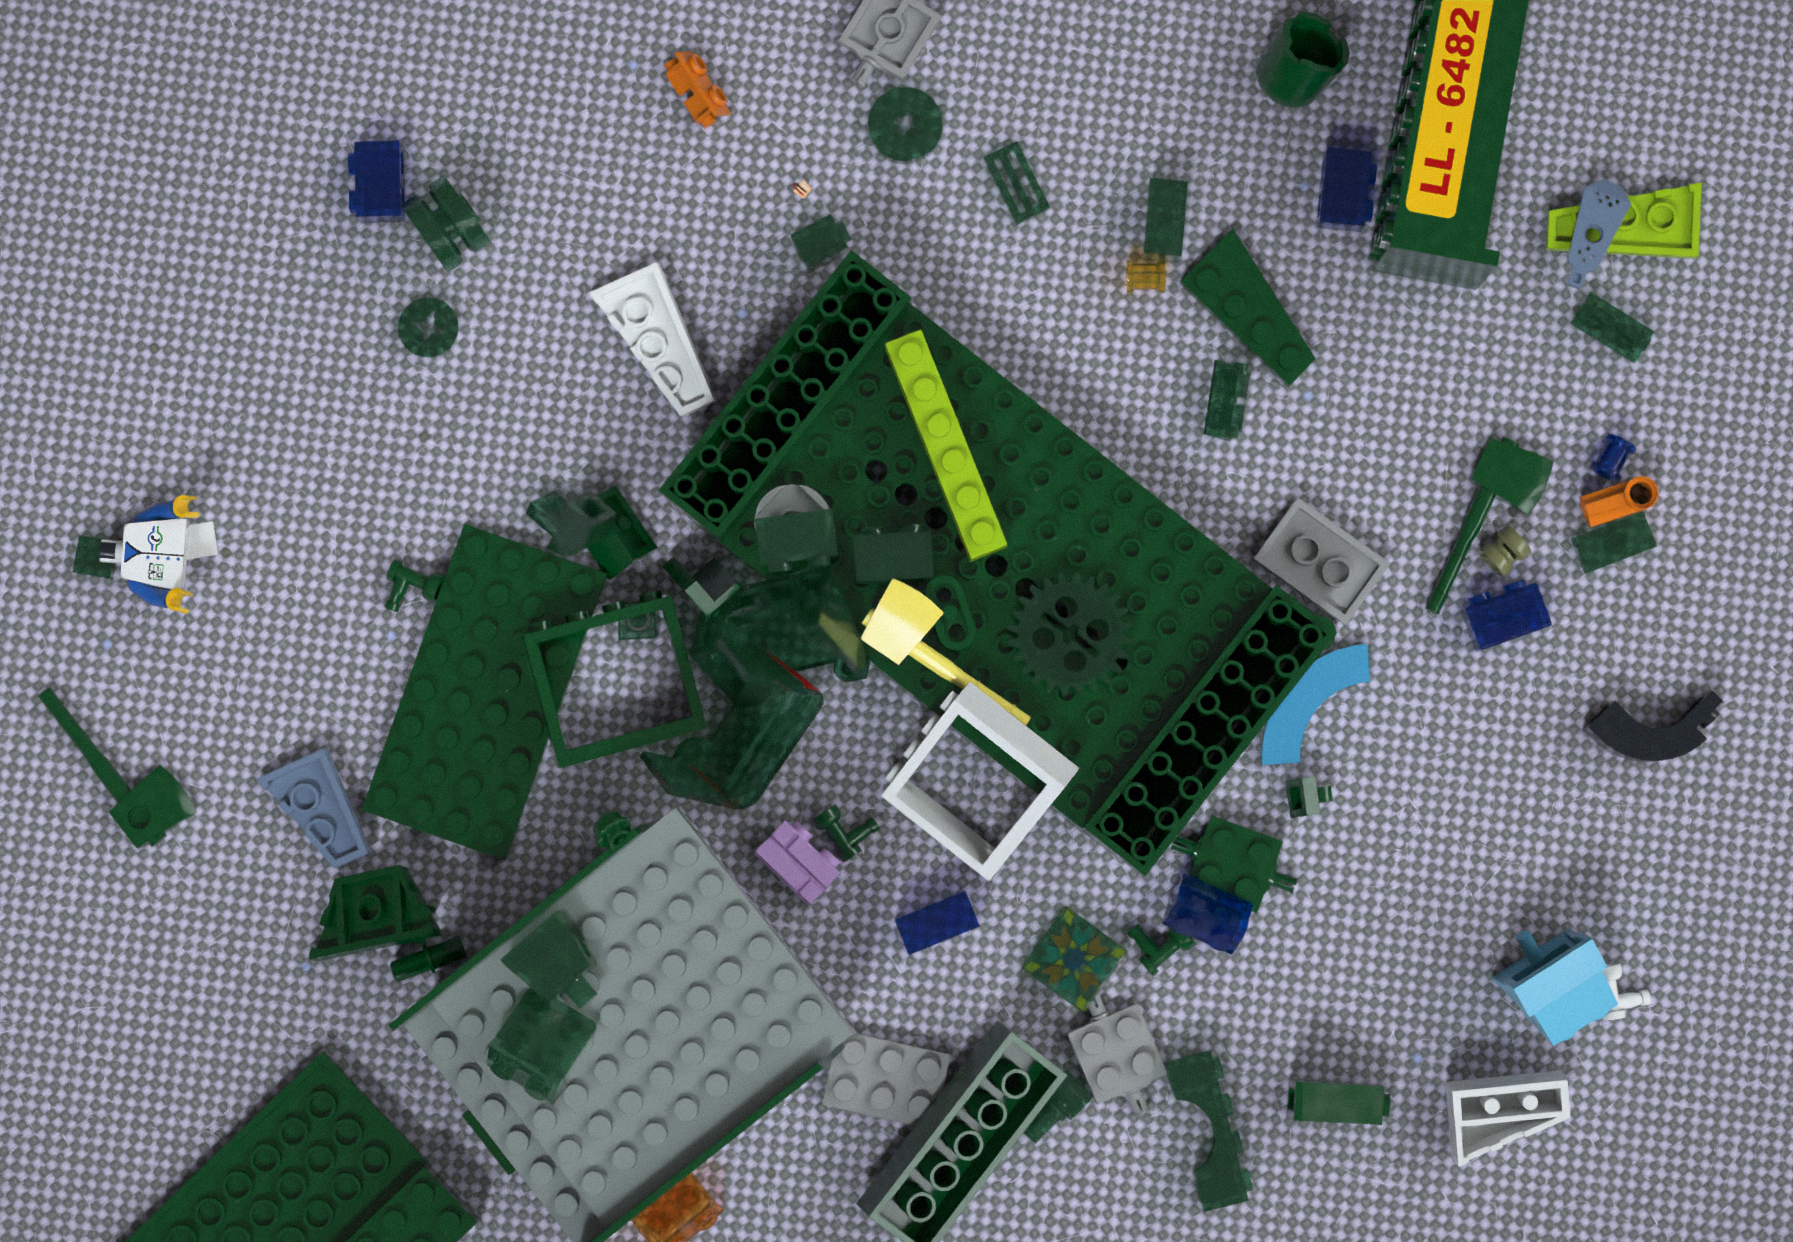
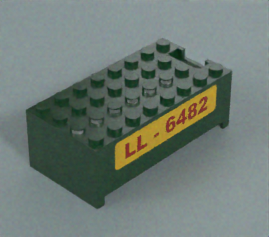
M1414 0V3L1420 4L1419 9H1416L1414 18H1411L1407 40H1412L1413 44L1409 47L1408 54L1404 55L1401 68V76L1407 77L1406 83L1402 84L1401 91L1397 93L1394 113L1400 114L1399 120H1396L1395 126L1391 128L1388 141V150H1394L1393 156L1389 158L1388 164L1384 166L1381 186L1387 187V191L1377 204L1374 223L1380 224V229L1376 231L1375 238L1372 237L1368 252V260L1374 261L1372 271L1476 290L1498 267L1500 251L1485 249L1527 8L1530 0Z

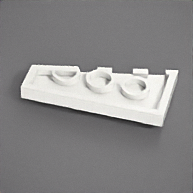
M653 263L589 292L590 296L600 306L608 317L607 319L616 331L621 334L630 346L631 351L641 361L652 376L651 378L680 416L684 417L717 402L659 263Z

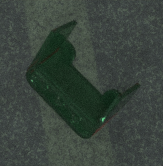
M719 637L716 644L734 665V671L739 679L747 682L710 738L697 736L687 738L679 744L672 757L643 751L640 758L667 795L735 810H743L751 807L761 798L824 704V697L815 684L762 647Z

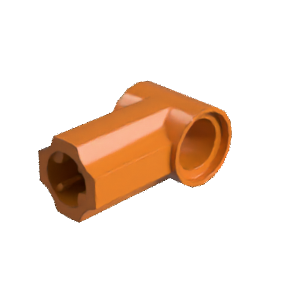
M1638 476L1580 496L1579 500L1584 518L1589 528L1647 510L1656 503L1659 492L1656 483L1652 479ZM1633 485H1642L1647 489L1649 497L1645 504L1640 505L1632 501L1630 489Z

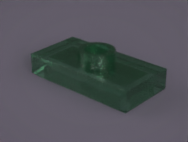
M1644 512L1571 539L1584 574L1657 547Z

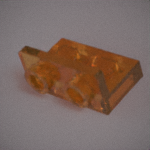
M691 1172L631 1221L647 1242H688L700 1231L707 1230L713 1226L724 1209L713 1199L696 1175Z

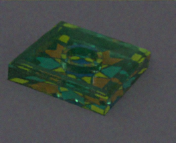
M1065 906L1021 968L1084 1013L1128 951Z

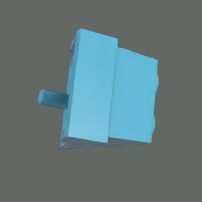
M1566 929L1540 947L1536 944L1529 930L1519 932L1516 935V939L1526 956L1492 977L1494 983L1507 993L1519 1006L1524 1016L1553 1046L1559 1042L1569 1040L1575 1035L1576 1031L1592 1021L1603 1018L1609 1010L1619 1005L1603 973V970L1608 966L1593 939L1581 931L1576 933Z

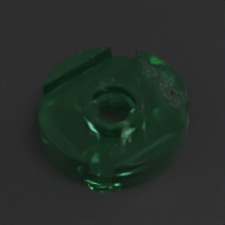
M893 87L887 93L880 96L870 110L868 117L869 136L877 152L889 161L907 164L912 161H918L921 158L924 159L937 148L941 140L943 131L941 110L932 97L919 89ZM909 116L912 118V124L916 126L914 132L907 130L904 135L899 134V126L895 123L896 120Z

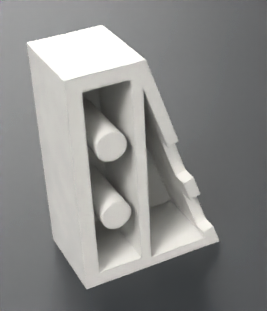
M1560 1071L1445 1082L1451 1156L1458 1167L1469 1163V1160L1484 1153L1501 1149L1503 1145L1523 1136L1528 1137L1571 1118L1568 1081Z

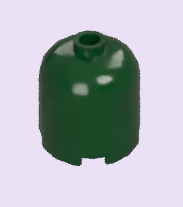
M1299 12L1296 17L1287 18L1264 49L1257 62L1256 75L1258 84L1264 94L1273 102L1288 108L1308 106L1348 64L1350 52L1347 41L1343 37L1339 41L1337 36L1329 29L1332 26L1329 20L1314 13Z

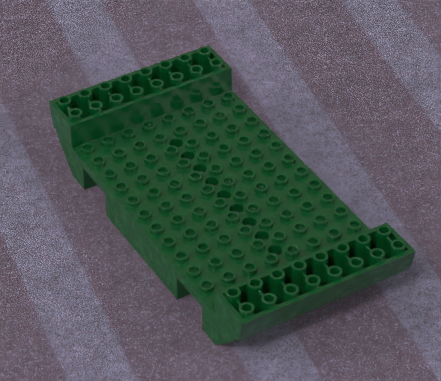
M851 250L660 487L659 491L670 503L676 506L720 546L749 569L758 572L811 614L812 619L933 715L936 713L940 717L945 713L940 706L952 691L959 695L963 689L940 677L909 655L898 665L861 640L866 629L862 622L871 608L876 610L892 578L909 585L923 595L925 594L927 584L934 577L948 575L955 578L962 586L976 626L974 641L964 650H949L940 643L934 625L921 641L951 660L977 681L980 680L981 684L1011 704H1016L1015 707L1031 717L1026 726L1079 767V770L1049 807L1133 870L1146 876L1337 632L1279 586L1275 585L1273 588L1268 586L911 304V296ZM918 330H922L1007 542L1005 549L970 562L967 553L959 551L955 545V538L959 534L885 351V343ZM881 461L886 465L887 475L883 480L875 482L867 478L865 468L870 462ZM790 484L807 486L820 494L828 505L831 518L829 537L825 545L812 557L796 562L778 559L770 555L759 543L754 526L756 510L762 498L772 489ZM904 484L913 486L917 491L916 501L910 505L900 504L895 498V491L899 486ZM932 508H940L947 515V522L940 529H932L926 524L925 515ZM788 513L785 514L783 519L786 524L783 529L788 533L791 530H795L797 533L800 532L803 528L800 525V520L803 517L799 513L794 516ZM993 555L1001 556L1007 562L1006 572L998 577L991 576L985 569L986 560ZM1022 579L1032 580L1037 586V594L1031 600H1022L1016 595L1015 586ZM943 588L937 591L936 597L940 602L945 603L951 599V593ZM1051 603L1062 604L1067 610L1066 620L1060 624L1049 622L1045 616V610ZM953 625L949 629V634L952 638L959 639L964 635V630L960 625ZM1088 626L1095 630L1097 642L1093 647L1083 648L1078 645L1075 634L1079 628ZM1119 650L1126 655L1127 666L1123 671L1113 672L1106 666V656L1110 651ZM960 715L949 726L989 759L995 760L1037 795L1047 785Z

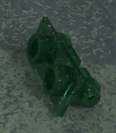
M1591 292L1570 323L1634 364L1642 351L1646 350L1654 334L1653 330Z
M1219 360L1214 361L1204 435L1231 442V440L1238 439V433H1242L1245 406L1237 404V398H1247L1249 378L1251 377V372L1248 371V364L1234 362L1232 365Z

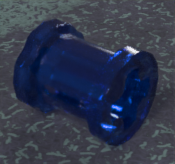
M1608 433L1604 438L1606 444L1597 460L1591 461L1589 468L1597 475L1609 481L1619 483L1622 478L1620 472L1629 455H1633L1637 448L1629 441Z

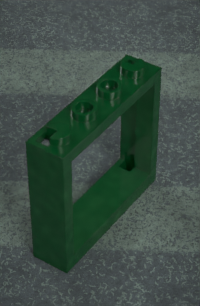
M661 590L639 596L640 604L626 607L624 600L602 606L603 614L589 617L587 610L565 616L567 622L565 624L552 627L550 620L528 625L530 633L521 635L557 768L567 767L707 728L672 595L662 598ZM662 610L690 716L566 749L538 643Z

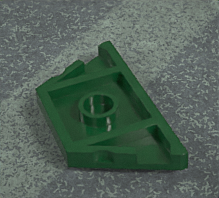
M395 865L335 878L329 894V904L323 911L319 925L324 926L317 948L311 947L309 959L323 961L441 936V930L407 867Z

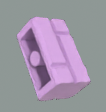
M785 820L754 854L810 907L841 874L836 869L841 862L825 847L818 852L808 842L813 836L797 820L792 826Z

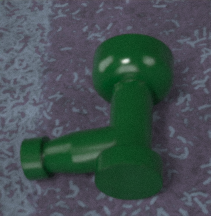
M395 558L386 576L387 580L394 583L390 591L389 600H386L384 607L398 612L401 606L400 602L405 596L409 585L421 589L423 598L435 603L446 575L432 572L427 576L403 566V561Z
M835 804L812 819L811 822L817 830L827 831L842 855L839 858L844 863L862 850L858 844L871 833L874 834L880 830L876 821L870 817L864 824L846 833L838 822L841 818V811Z
M1177 921L1169 927V938L1159 947L1143 932V928L1139 924L1135 925L1127 933L1131 939L1135 940L1140 950L1144 953L1139 958V961L1152 976L1159 972L1157 968L1179 949L1189 951L1196 945Z

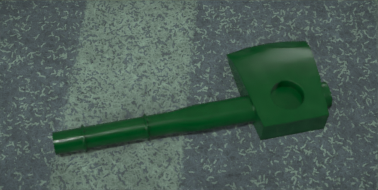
M1502 437L1501 441L1492 438L1487 440L1469 479L1471 483L1479 488L1463 520L1458 538L1452 551L1449 552L1450 555L1434 589H1431L1433 592L1425 607L1426 610L1439 615L1446 598H1449L1448 593L1463 561L1466 560L1467 552L1480 531L1495 497L1529 515L1545 490L1551 474L1553 460L1519 448L1517 442L1506 437Z
M49 687L38 695L49 710L48 713L53 715L73 741L74 747L76 746L80 750L93 772L118 803L109 813L137 849L142 848L148 843L151 847L156 846L167 837L165 833L197 813L183 787L162 765L155 768L131 790L111 762L97 749L89 738V734L87 735L64 706V702L60 701L54 691Z

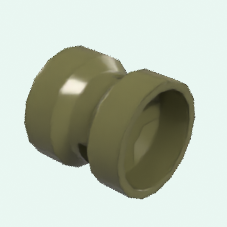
M1506 525L1497 533V539L1493 543H1486L1478 550V553L1498 576L1504 578L1513 570V564L1517 560L1523 561L1532 551L1525 540L1514 529Z

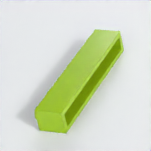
M922 330L885 343V351L970 562L1005 549L1007 542Z

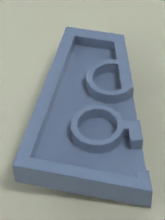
M322 748L256 779L264 789H267L274 796L282 810L287 815H290L303 829L304 835L333 868H339L372 853L328 748Z

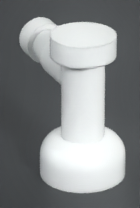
M1621 963L1606 964L1608 967L1603 970V973L1619 1005L1609 1010L1607 1015L1603 1017V1021L1625 1018V1009L1638 1005H1650L1651 997L1648 990L1618 995L1616 980L1622 976Z

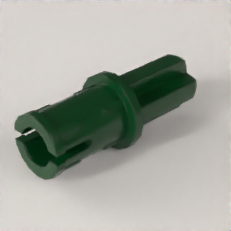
M457 935L447 941L429 947L426 944L423 945V950L392 961L390 969L396 982H401L430 970L434 974L436 973L435 969L468 957L460 935Z

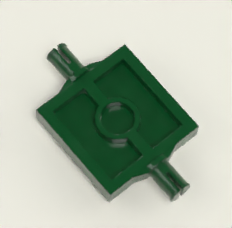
M1213 815L1210 816L1205 832L1197 842L1177 835L1173 841L1184 844L1187 847L1173 842L1171 844V850L1173 849L1191 856V870L1185 884L1186 888L1255 913L1258 912L1263 896L1271 886L1292 894L1295 887L1281 881L1296 885L1298 878L1277 872V858L1283 844L1282 840Z

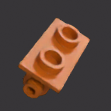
M692 51L676 52L677 58L671 59L664 65L667 70L665 75L679 96H683L689 90L693 92L694 95L683 103L697 125L702 124L703 128L706 129L716 123L715 117L732 114L726 105L728 103L726 95L721 88L713 85L706 74L708 71L707 66L699 55L693 54Z

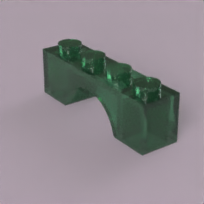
M1207 1049L1164 1060L1173 1098L1197 1105L1206 1114L1212 1126L1213 1144L1211 1151L1202 1165L1192 1172L1201 1210L1207 1212L1249 1201L1247 1192L1252 1191L1253 1186L1248 1168L1241 1169L1237 1154L1243 1153V1147L1238 1130L1231 1132L1228 1117L1233 1116L1234 1112L1229 1094L1221 1093L1218 1079L1224 1078L1219 1056L1212 1057L1211 1050Z

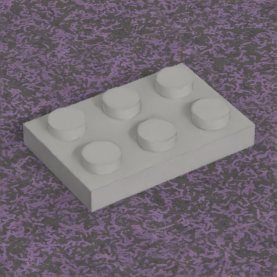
M1298 497L1252 559L1344 626L1348 624L1390 565L1381 556Z
M854 1033L843 1041L845 1048L832 1060L822 1105L916 1126L943 1091L951 1055Z

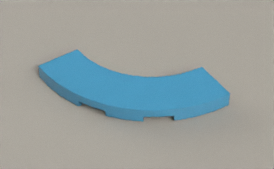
M1367 644L1338 649L1315 660L1267 721L1262 738L1261 766L1300 763L1303 734L1317 708L1331 695L1341 689L1359 683L1370 682Z

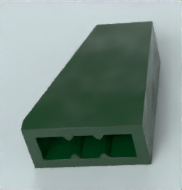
M1289 1079L1286 1117L1295 1121L1382 1125L1383 1117H1389L1390 1094H1384L1385 1086Z

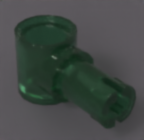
M1067 1069L1063 1071L1067 1074V1077L1024 1131V1134L1035 1144L1059 1120L1062 1122L1066 1118L1072 1120L1094 1096Z

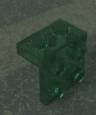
M531 987L526 991L490 1043L486 1065L500 1079L505 1081L511 1079L523 1086L526 1093L532 1098L539 1101H544L545 1099L554 1105L563 1092L565 1076L595 1034L596 1023L541 989Z

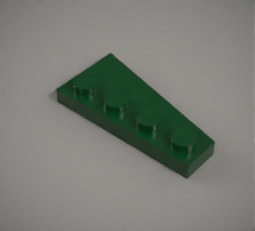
M1232 228L1185 276L1180 285L1289 388L1316 358Z

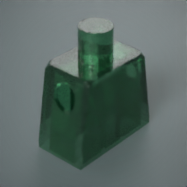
M566 909L557 910L500 959L506 967L548 1002L556 1001L566 993L575 1005L582 1009L598 995L584 978L588 972L598 965L597 961Z

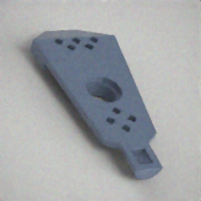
M1604 179L1587 185L1583 189L1567 258L1572 267L1567 285L1576 289L1582 288L1587 273L1597 270L1631 205L1620 185ZM1587 229H1596L1599 232V239L1595 242L1589 241L1585 235Z

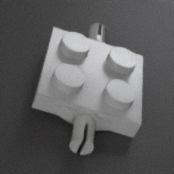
M863 0L838 40L840 45L855 53L861 60L860 65L850 80L855 84L858 82V85L864 88L870 75L876 69L886 71L903 82L941 20L942 15L927 7L922 0Z
M1098 990L1092 993L1097 1008L1090 994L1084 996L1093 1018L1084 1026L1066 1034L1096 1104L1114 1097L1127 1096L1135 1114L1134 1116L1137 1117L1142 1115L1136 1100H1138L1143 1113L1150 1111L1141 1089L1150 1081L1168 1073L1138 1004L1135 1003L1119 1011H1106Z

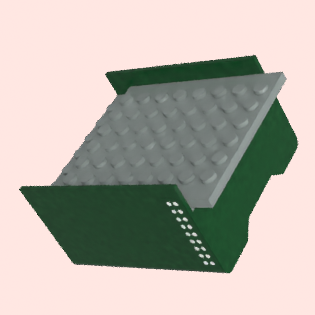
M675 807L662 818L633 828L629 832L630 836L618 848H608L389 1024L393 1031L402 1026L407 1029L469 1109L462 1114L463 1118L508 1175L515 1171L520 1174L572 1242H604L825 1068L845 1048L843 1041L855 1033L679 807ZM624 836L617 842H622L624 840Z

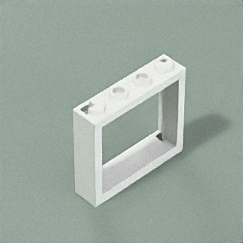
M969 682L959 695L952 691L944 700L940 708L945 713L942 717L935 713L921 732L926 735V738L923 742L916 738L903 754L908 759L907 763L903 765L898 762L885 778L890 785L881 796L986 880L990 881L1079 770V767ZM958 715L1047 784L996 848L909 780Z

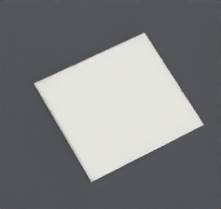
M213 521L189 525L187 560L218 555Z

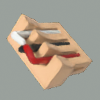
M797 179L792 185L794 187L793 192L803 199L812 190L804 180L799 181Z

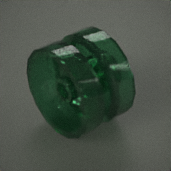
M442 175L428 185V193L438 206L437 209L432 211L423 197L416 194L400 206L449 273L464 263L463 254L455 244V239L460 237L468 250L475 254L491 244V241L479 225L481 220L461 192L458 194L447 178Z

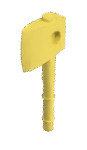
M892 578L876 610L871 608L863 620L862 624L866 626L861 640L898 665L909 655L961 689H964L971 682L1026 726L1031 717L1015 707L1016 704H1011L981 684L980 680L977 681L951 660L921 641L944 612L919 591Z

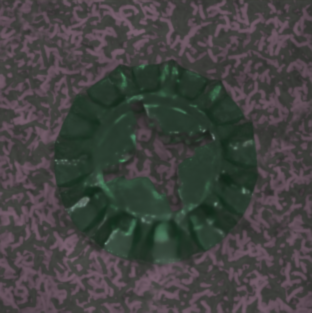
M430 297L421 298L413 301L403 310L398 322V333L401 342L411 353L418 357L436 358L450 351L451 346L458 338L459 322L452 308L442 300ZM435 313L433 317L435 319L434 325L440 331H443V334L431 333L429 339L427 338L426 342L423 343L424 332L413 324L427 323L432 314Z

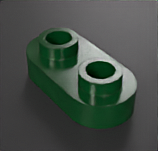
M948 575L934 577L927 584L924 596L944 612L934 624L938 639L949 650H964L974 641L976 626L962 586L955 578ZM943 588L951 593V599L945 603L940 602L936 597L937 591ZM960 625L964 630V635L959 639L952 638L949 634L951 626Z

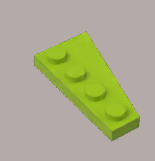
M1702 182L1679 188L1657 190L1647 194L1627 196L1631 205L1605 254L1697 259L1699 257ZM1580 205L1550 210L1547 213L1546 251L1569 252ZM1589 228L1586 230L1585 235L1589 241L1595 242L1599 239V232L1596 229Z

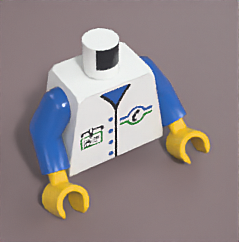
M180 495L175 500L158 503L135 515L132 523L124 525L123 541L101 540L100 562L121 563V578L127 581L131 592L149 605L169 608L183 614L189 613L188 609L181 607V601L185 596L193 597V593L185 590L190 522L182 518H197L199 516V512H189L188 509L189 502L197 500V496Z

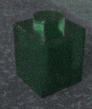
M831 214L790 234L791 241L808 274L848 254L846 243L851 241V237L842 220L835 223Z

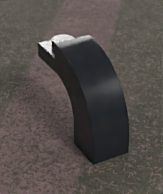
M1713 690L1705 692L1676 722L1665 728H1652L1637 722L1616 701H1612L1583 730L1600 747L1626 760L1658 762L1673 759L1691 752L1707 740L1697 727L1700 725L1705 729L1718 717L1720 712L1716 708L1723 700Z

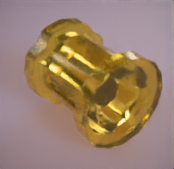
M1126 260L1127 294H1132L1134 290H1157L1158 293H1165V260H1158L1157 263L1134 264L1133 260Z

